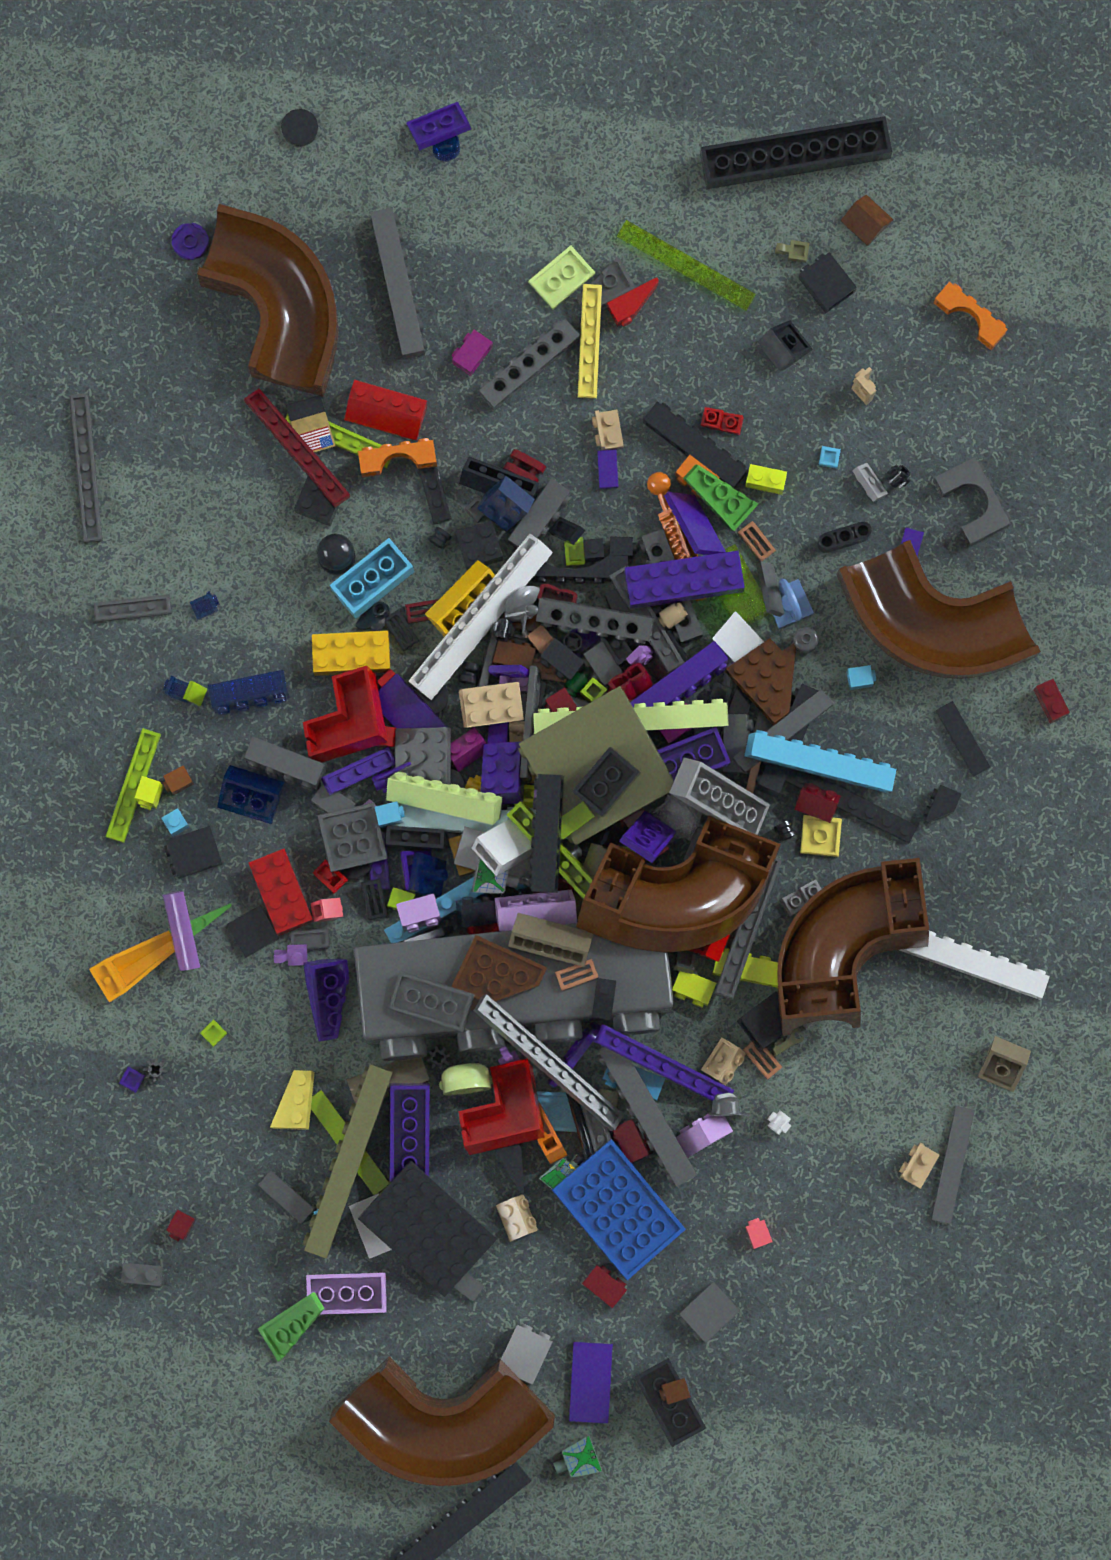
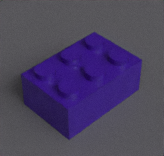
M521 741L484 744L480 792H491L495 796L502 797L501 805L518 804L524 800L525 782L520 778L522 756L518 750L521 748L519 745Z

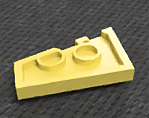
M293 1071L270 1128L309 1130L315 1072Z

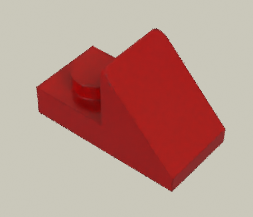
M326 859L313 872L315 877L333 894L348 881L339 871L331 872Z

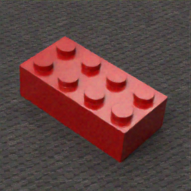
M285 849L249 862L278 936L314 922Z

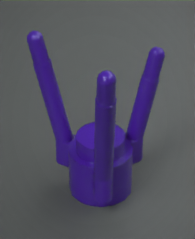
M411 762L372 776L376 790L382 789L383 793H386L389 776L410 766Z

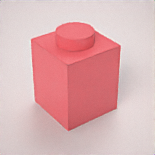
M340 898L321 899L310 903L314 922L332 921L343 917V907Z
M757 1218L748 1222L749 1226L745 1228L753 1249L773 1242L765 1220L760 1221Z

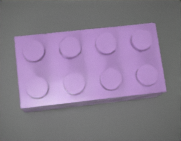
M572 889L558 891V893L544 892L495 898L496 919L499 931L512 930L518 913L562 925L577 923L576 903Z
M386 1273L306 1275L307 1296L315 1292L325 1308L320 1315L387 1313Z

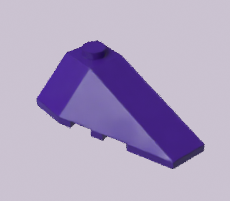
M321 959L304 962L305 981L318 1041L338 1038L342 1019L343 1002L345 1003L346 986L349 983L347 959Z

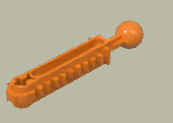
M662 472L653 473L648 478L647 487L650 493L657 495L663 509V512L658 514L659 521H661L674 559L698 557V554L694 553L664 497L671 486L668 475ZM706 598L695 599V600H696V601H700V600L702 601V600H704V599H706Z

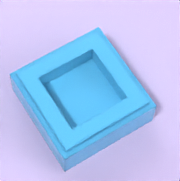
M822 446L819 466L837 469L841 449Z

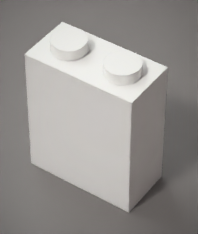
M511 819L478 836L472 846L475 853L495 876L529 858L534 848H531V841Z

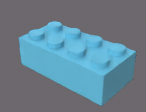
M388 538L330 584V588L356 619L415 571L412 564L391 539Z

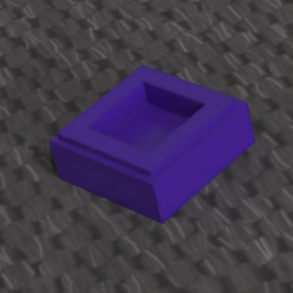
M127 1067L119 1084L136 1093L145 1075Z

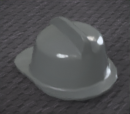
M732 1093L717 1094L713 1099L712 1109L707 1111V1114L711 1116H751L749 1113L740 1111L738 1098Z

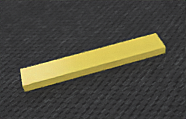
M583 284L577 398H597L602 285Z

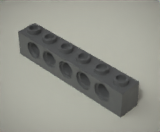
M566 319L563 321L558 320L554 323L551 331L541 334L533 346L532 344L528 345L520 357L515 356L509 361L508 367L499 369L490 382L487 380L480 386L479 395L493 411L498 409L580 340V334ZM559 336L562 338V341L554 343L552 338ZM541 348H545L548 351V353L546 355H540L538 353V350ZM526 360H531L534 363L531 367L523 365ZM516 372L519 374V377L511 379L509 374ZM497 384H502L505 386V389L502 391L495 390V386Z
M663 529L641 536L639 546L642 553H646L648 557L646 564L675 560ZM654 549H659L662 555L655 557L651 552ZM690 600L680 602L687 611L688 615L684 618L688 621V626L681 627L679 624L674 625L675 630L672 631L680 645L700 639L703 636ZM672 603L663 604V606L666 605V608H667V607H669Z
M544 597L539 599L536 621L541 622V626L552 627V624L559 625V629L563 630L577 628L578 632L589 634V631L597 632L598 636L608 637V634L616 635L615 638L619 640L633 638L635 639L634 642L646 644V641L651 640L655 619L652 616ZM555 609L562 612V618L559 620L553 617ZM573 613H578L581 616L579 623H575L572 620L571 616ZM592 616L599 618L600 624L598 626L591 624L590 619ZM611 619H615L618 622V629L610 628L609 621ZM635 623L638 628L637 632H630L628 624Z

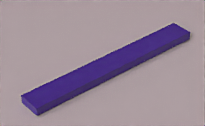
M601 1025L594 1040L595 1043L712 1102L717 1094H733L734 1092L733 1089L606 1025Z

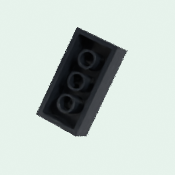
M669 1358L634 1376L671 1447L706 1429L691 1398L671 1404L661 1400L659 1390L662 1389L661 1385L680 1379Z

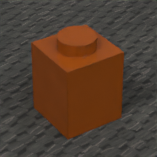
M184 765L163 776L165 781L162 783L166 791H171L173 795L194 785Z

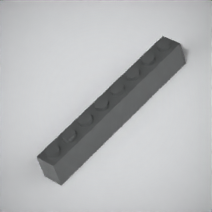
M393 208L370 212L402 358L408 359L425 355L424 349L428 347L426 338H422L420 331L424 330L422 320H418L416 313L420 312L418 303L414 302L412 297L416 295L414 285L409 284L408 278L411 277L410 267L405 266L404 262L407 259L406 249H402L400 242H403L401 230L397 231L396 224H400L398 214L393 213Z
M605 1047L599 1050L600 1055L597 1056L602 1066L607 1065L610 1070L607 1073L612 1083L617 1082L619 1086L618 1094L622 1100L626 1098L629 1106H627L629 1113L632 1117L636 1115L639 1123L636 1125L642 1134H647L649 1139L646 1142L651 1151L656 1150L659 1156L656 1159L661 1168L666 1167L669 1172L666 1174V1177L670 1184L673 1185L675 1183L678 1187L697 1176L632 1061Z

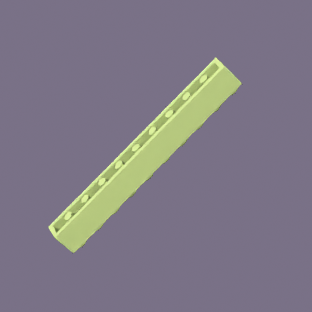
M712 699L711 703L704 704L703 700H694L690 705H684V701L673 702V706H665V702L653 703V707H646V703L634 704V710L646 730L729 726L727 703H723V699ZM557 708V712H550L549 709H538V713H533L534 734L575 711H569V708Z

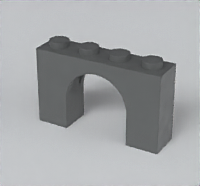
M975 457L936 476L933 480L942 498L965 487L974 488L984 496L986 501L985 514L960 529V533L968 547L1008 528L1011 524V517L1008 511H1004L1001 506L1002 500L998 494L995 495L992 489V481L989 477L986 478L983 473L985 470L980 461L977 462Z

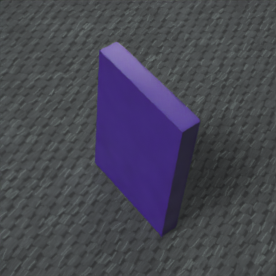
M458 102L406 122L419 151L471 130V126Z

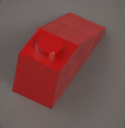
M657 277L607 302V309L617 327L620 325L627 326L632 322V319L635 318L659 284Z

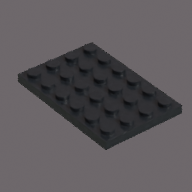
M411 1160L358 1217L359 1221L444 1297L497 1240L488 1229Z

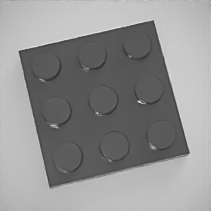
M396 728L395 768L411 762L410 766L398 772L406 773V775L412 777L421 776L425 780L430 781L439 780L443 784L450 785L451 728Z
M374 803L318 815L331 872L387 859Z

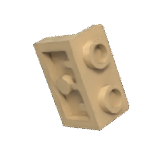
M870 367L866 370L864 368L855 375L856 378L853 380L854 384L852 386V390L866 405L873 400L877 391L875 389L876 386L869 379L872 372Z
M599 410L595 411V417H592L593 427L598 430V435H595L596 445L600 446L601 450L624 448L618 411L612 410L600 413Z
M721 1038L701 1070L726 1086L732 1080L737 1067L743 1063L746 1054L736 1045Z
M919 1143L918 1146L914 1144L909 1152L911 1156L909 1162H904L899 1172L902 1173L900 1178L921 1189L939 1154L925 1147L924 1144Z

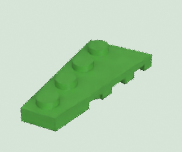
M695 464L683 478L731 531H735L758 505L757 502L738 492L700 465Z
M315 1292L258 1328L278 1362L286 1356L325 1309Z

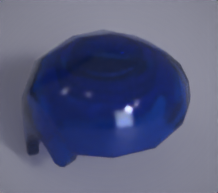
M454 136L432 145L433 155L438 160L445 162L455 159L460 154L459 137Z

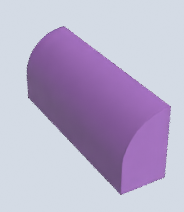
M177 891L163 894L178 968L180 971L200 968L184 892Z

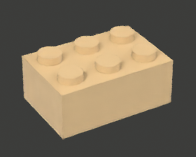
M519 682L459 690L464 728L524 720Z

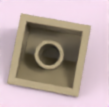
M995 1036L978 1077L1014 1092L1027 1066L1031 1051Z

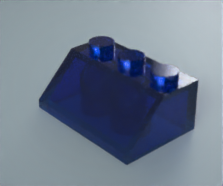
M229 765L223 777L217 808L272 824L282 795L284 782Z

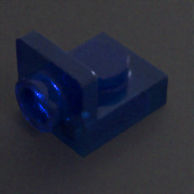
M210 591L206 592V595L190 602L197 620L217 612V606L220 605L216 595H211Z
M171 675L170 680L167 679L163 687L165 695L188 704V701L183 699L189 683L176 679V677Z

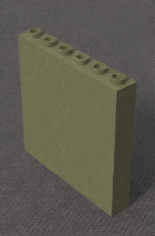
M621 686L519 743L521 748L518 750L523 759L527 758L530 765H528V768L533 776L536 775L538 777V774L564 776L562 816L583 801L572 791L609 747L614 748L641 771L640 775L604 817H601L588 806L595 817L567 837L569 842H574L575 845L582 843L669 794L674 783L673 777Z

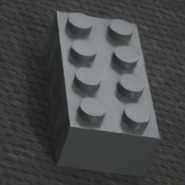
M252 737L244 756L249 768L256 771L263 769L267 772V775L274 778L281 776L285 782L292 785L299 783L303 789L313 792V789L319 790L322 782L321 778L324 777L326 772L325 764L256 737Z

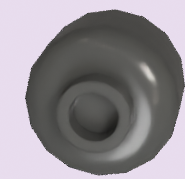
M800 628L793 639L796 650L805 654L814 651L818 645V634L812 628Z

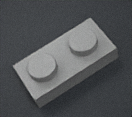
M868 463L860 465L853 470L857 481L861 483L868 497L873 502L888 494Z

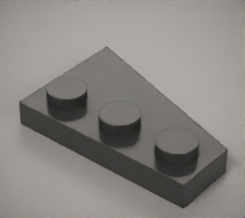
M619 256L590 283L592 285H602L601 307L607 305V302L636 288ZM581 293V294L577 297V300H578V302H579V304H580V306H581V308H582V293Z

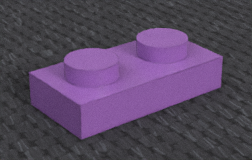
M638 646L626 660L631 665L636 663L647 664L653 658L654 650L651 646Z

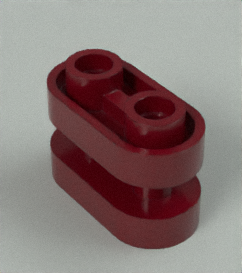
M513 449L510 454L513 462H506L502 469L539 482L535 475L537 473L542 475L546 466L527 454ZM521 464V465H523V466L529 468L530 471L527 472V471H525V470L519 468V465Z

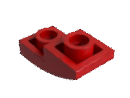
M705 407L701 426L740 435L744 417L743 415L726 413L723 410Z

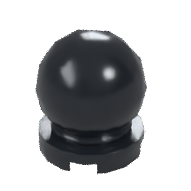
M333 533L327 535L317 546L319 564L329 574H344L355 563L356 554L353 543L342 534Z

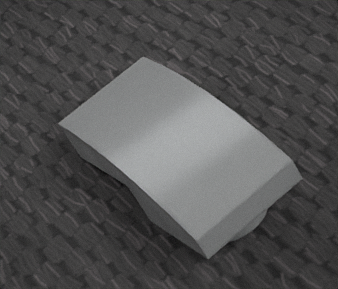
M815 879L780 901L789 916H792L799 912L808 900L821 890V887Z

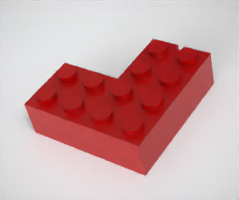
M366 665L332 676L338 711L303 722L305 738L308 740L306 741L308 756L310 759L320 763L388 742L375 672Z
M528 1058L490 1067L495 1103L458 1111L460 1125L463 1130L464 1148L469 1155L545 1138L533 1067Z

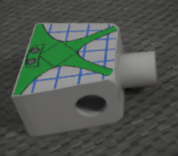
M478 856L471 892L504 893L506 886L517 888L519 877L508 875L509 869L495 876Z

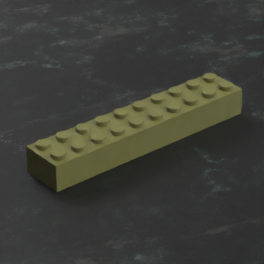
M372 1063L364 1069L362 1078L365 1079L363 1085L359 1084L355 1097H358L357 1103L352 1104L348 1114L352 1116L350 1122L346 1121L342 1134H345L344 1140H339L335 1151L339 1153L337 1159H332L329 1168L332 1174L330 1178L326 1177L322 1187L325 1190L324 1196L320 1195L315 1207L319 1209L317 1215L313 1214L309 1227H312L311 1233H306L302 1244L306 1246L304 1250L306 1252L323 1258H327L391 1079L392 1070Z

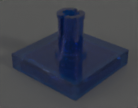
M415 852L409 891L425 896L434 894L435 899L442 896L443 882L448 879V872L445 870L447 861Z

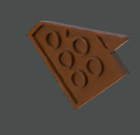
M769 638L727 667L725 673L774 726L785 718L790 711L796 647L793 643L782 651Z
M475 935L451 987L475 994L470 1011H473L483 995L487 994L492 1000L497 1002L538 987L547 967Z

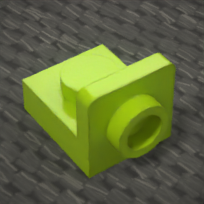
M580 537L574 545L564 541L566 566L585 564L583 537Z

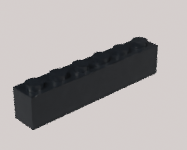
M657 401L644 417L643 424L685 456L691 455L719 476L720 480L735 489L747 473L745 464L739 460L735 461L730 457L731 454L723 448L720 450L715 446L716 443L711 438L703 437L698 428L695 426L690 427L685 423L686 420L681 415L673 414L668 405L665 403L660 404Z
M801 684L800 689L796 688L793 693L792 699H794V703L792 706L790 705L789 714L819 690ZM809 724L788 741L792 739L802 741ZM764 762L765 770L763 773L759 772L755 781L759 783L757 790L778 798L790 768Z
M538 774V778H535L534 781L537 798L533 800V809H536V816L532 819V829H535V834L531 838V848H534V853L530 857V868H533L532 876L529 877V887H532L531 891L558 893L564 776Z

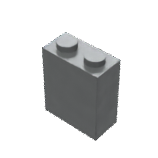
M712 1282L679 1313L681 1316L679 1321L686 1328L688 1326L694 1331L692 1335L699 1343L701 1341L706 1343L740 1310Z

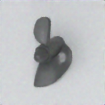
M524 586L517 589L507 598L504 606L505 619L510 620L512 623L519 622L523 628L524 638H527L526 620L533 618L538 613V607L533 605L540 591L536 586Z

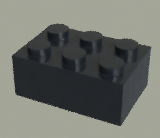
M609 747L572 792L601 817H604L640 775L641 771L614 748Z

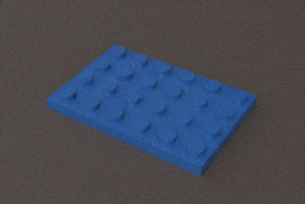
M612 1139L607 1141L552 1189L553 1193L625 1280L631 1278L686 1230Z

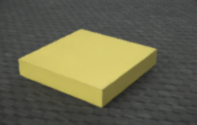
M803 815L800 853L839 857L842 819L833 818L831 823H828L810 815Z

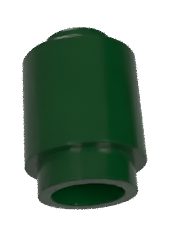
M579 670L571 680H567L564 687L569 695L574 698L579 697L581 690L589 682V676L582 670Z

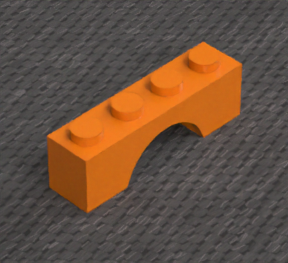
M949 282L936 296L933 303L947 315L957 311L972 315L978 324L977 339L992 350L1008 330L1005 328L1006 325L1001 320L993 318L988 309L977 305V301L972 296H966L960 286Z
M428 438L419 439L416 443L404 441L396 446L384 444L376 449L364 447L362 451H358L362 477L381 475L384 465L396 457L410 459L418 469L437 466L434 442Z

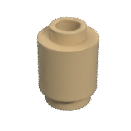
M678 602L659 612L660 617L658 619L663 627L667 626L670 629L684 620V617L688 614L683 605Z

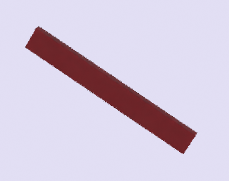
M260 388L244 398L245 403L335 508L350 498L348 491Z

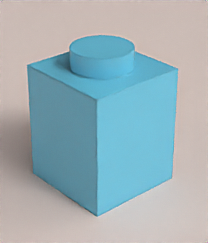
M871 665L847 669L849 690L873 686V682L876 681L875 670H871Z
M398 802L375 807L380 828L403 823L405 811Z
M178 808L162 817L163 822L173 837L189 828Z

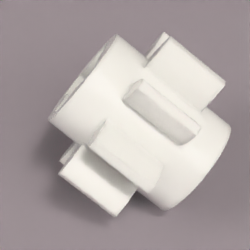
M780 1110L777 1114L773 1112L767 1119L770 1121L768 1127L778 1135L782 1131L786 1133L791 1127L789 1124L791 1119Z

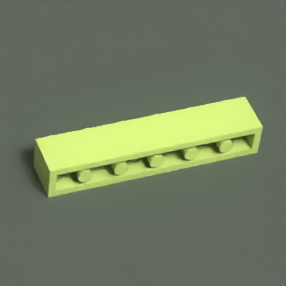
M403 772L394 773L388 778L387 801L491 825L500 819L502 797L495 796L494 793H482L474 788H460L456 784L447 785L439 780H425L421 776L412 777Z

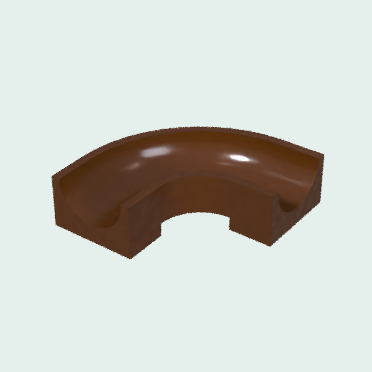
M219 204L211 248L203 267H199L197 273L201 287L233 296L241 295L252 302L259 311L261 319L260 328L248 365L251 377L324 397L334 365L339 330L334 293L322 264L307 244L283 225L251 212Z
M911 540L905 541L898 547L862 563L839 568L836 574L850 609L853 610L866 634L888 656L915 671L941 678H975L1003 671L1035 658L1041 652L1023 623L1015 601L1014 587L1011 581L970 598L960 599L946 596L937 591L927 580Z
M708 816L691 856L676 866L653 867L646 865L644 857L610 843L583 899L576 927L612 942L647 951H686L712 944L735 931L754 911L772 872L781 844L711 816Z
M920 858L881 862L879 867L850 873L822 888L800 909L786 932L778 959V1001L783 1035H791V1032L801 1025L825 1020L843 1021L851 1024L853 1028H859L861 1024V1008L857 975L863 964L881 952L928 947L929 923Z
M389 1356L332 1410L329 1422L357 1451L380 1469L415 1483L434 1486H454L488 1478L514 1464L554 1427L555 1414L501 1359L479 1378L465 1394L451 1399H438L428 1396L417 1389L416 1383Z

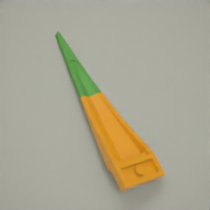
M229 903L191 920L193 936L229 909L232 904ZM168 930L109 956L89 968L109 1002L126 993L175 952L171 932Z

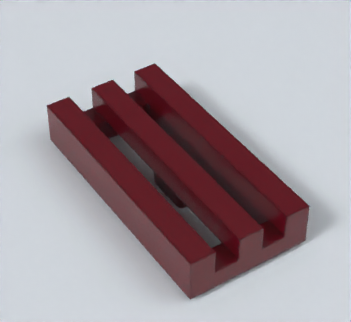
M439 599L405 604L408 624L430 621L427 616L411 618L414 615L425 614L429 609L410 612V609L434 605Z

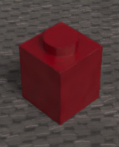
M177 1210L166 1230L170 1232L169 1237L177 1241L180 1238L185 1240L196 1219Z

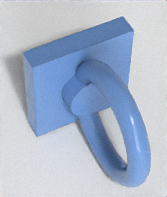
M780 579L778 585L784 615L781 617L773 615L779 629L814 614L799 579L790 583L786 579Z

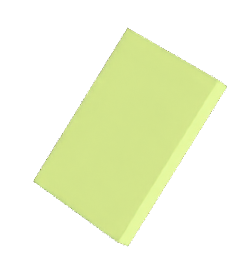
M570 245L532 277L528 283L554 310L593 277L595 271Z

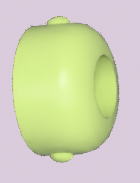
M467 1063L451 1066L444 1070L439 1087L443 1090V1095H463L487 1091L491 1089L493 1082L485 1065Z

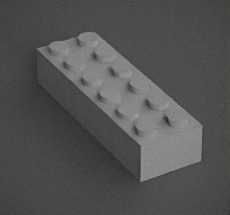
M683 758L669 794L706 816H711L756 835L759 833L770 806L769 803L704 763L688 758Z

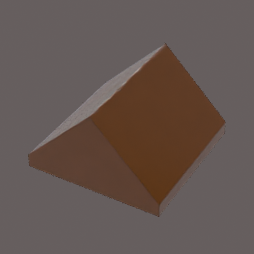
M865 195L851 206L841 219V222L863 243L869 246L894 219L868 195Z

